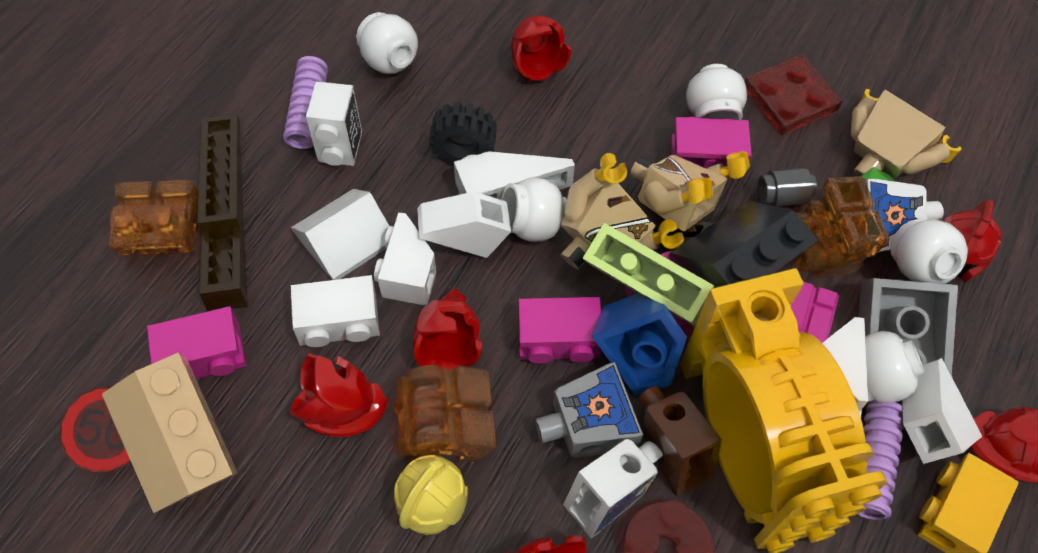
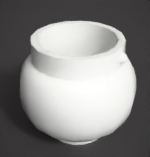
M376 12L367 16L358 27L356 35L357 45L360 47L362 57L371 68L381 73L395 74L408 67L415 58L418 49L417 34L411 24L398 15Z
M711 64L703 67L690 80L686 91V101L689 110L697 118H731L742 120V110L747 101V88L744 79L739 73L723 64Z
M528 178L522 180L519 184L509 183L505 187L501 200L506 201L508 205L510 233H514L519 238L530 242H543L552 238L562 227L561 220L565 215L567 199L562 196L555 183L541 178Z
M916 219L907 222L895 233L891 242V255L897 262L899 270L909 280L915 282L946 284L961 272L967 260L968 247L963 234L950 223L935 219Z
M887 331L875 332L865 336L868 402L876 399L881 403H892L901 401L913 394L918 387L917 375L925 373L913 341L903 342L899 335Z

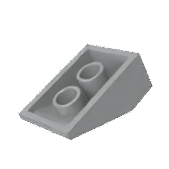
M878 278L861 280L858 317L864 318L865 336L875 332L887 331L899 335L903 342L912 340L922 364L942 358L952 377L958 285Z

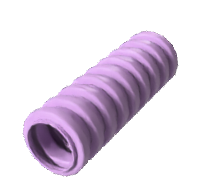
M314 56L302 57L297 62L288 107L289 112L286 117L287 121L283 133L284 141L298 149H307L314 146L306 114L315 83L326 82L327 64Z
M873 400L866 406L867 414L864 418L866 425L863 427L866 443L871 445L874 455L867 461V473L882 471L887 479V483L880 489L882 496L864 504L865 510L857 515L872 520H883L889 518L892 512L889 505L893 503V495L891 493L895 490V482L893 480L897 478V470L895 468L899 465L897 455L900 454L901 446L899 443L903 438L901 432L904 429L903 406L896 402L881 403Z

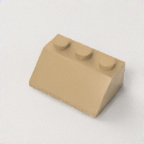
M179 352L133 372L102 393L153 513L238 474L187 358Z

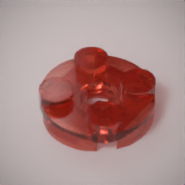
M677 500L653 503L639 510L630 520L623 538V553H657V549L661 544L659 540L661 537H665L667 540L673 539L677 543L676 553H715L711 534L704 521L694 511L686 508L682 502Z

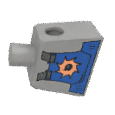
M615 362L557 388L554 391L553 398L555 413L535 419L536 430L541 443L564 437L569 454L574 458L605 454L625 439L632 440L639 447L643 436Z

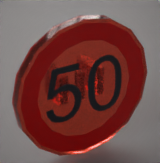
M96 387L80 394L67 407L60 422L59 440L65 455L77 467L93 473L114 472L131 464V460L102 396V393L111 387Z

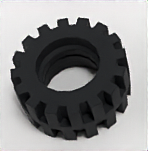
M461 102L454 103V107H451L449 104L444 105L443 110L438 109L435 116H433L429 137L431 151L433 154H438L437 158L441 161L447 159V164L454 165L455 161L461 160L468 155H478L488 151L493 152L497 133L496 120L493 121V116L490 113L484 114V108L479 106L475 109L473 104L470 103L462 106Z

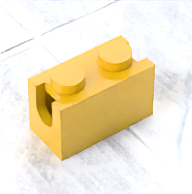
M968 453L959 465L949 461L943 467L936 480V483L941 485V488L936 497L931 496L927 500L919 515V518L924 523L917 536L945 553H987L1019 483L1012 477Z

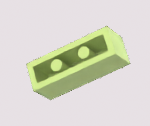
M606 223L602 225L583 257L592 267L636 293L664 304L670 313L694 327L710 289L715 288L709 282Z

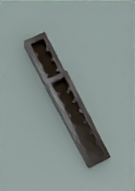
M237 113L201 118L197 224L202 233L199 294L207 312L229 306L231 309L248 307L240 121Z

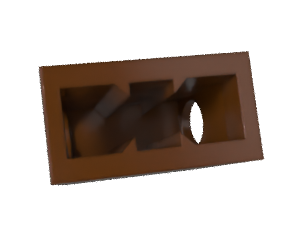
M659 386L645 390L638 399L645 410L643 437L645 442L650 441L661 450L664 462L659 467L675 495H681L713 479L722 442L717 432L686 393L678 392L666 397Z

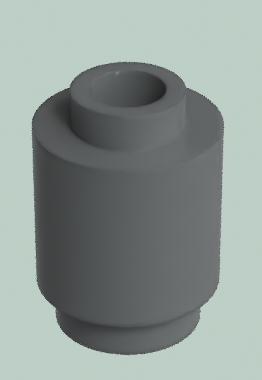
M805 167L770 170L767 175H760L758 179L760 202L777 207L809 204L812 196H815L817 192L816 178Z

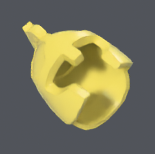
M427 455L413 460L400 473L395 483L394 500L400 526L404 529L410 528L420 534H438L450 525H455L461 519L467 504L468 487L464 484V478L460 470L453 462L441 456Z

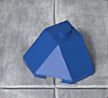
M635 294L604 306L592 334L593 339L611 363L615 362L620 376L635 396L641 395L645 390L654 386L664 388L671 385L687 338L664 304L640 294Z

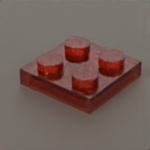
M803 54L750 75L744 81L749 95L781 135L838 111L843 102Z

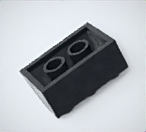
M749 200L670 252L668 257L675 264L717 288L782 272L798 261L819 239L793 210Z

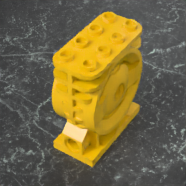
M797 268L710 289L680 364L685 379L703 375V399L706 418L722 439L718 455L720 466L732 492L745 510L744 516L747 523L759 522L764 524L765 527L754 538L757 549L767 548L768 553H780L795 546L793 541L808 537L810 543H814L834 536L836 534L835 529L850 523L848 517L863 512L865 510L864 504L882 496L880 489L887 483V479L882 471L867 473V461L874 455L871 445L866 443L861 416L843 371L829 350L816 337L809 333L798 331V324L791 309V303L794 302L804 283Z

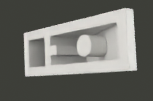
M488 151L478 155H468L461 160L455 161V184L460 194L475 191L501 200L502 193L509 183L519 184L522 180L528 178L549 180L555 183L559 190L571 187L575 164L572 159Z

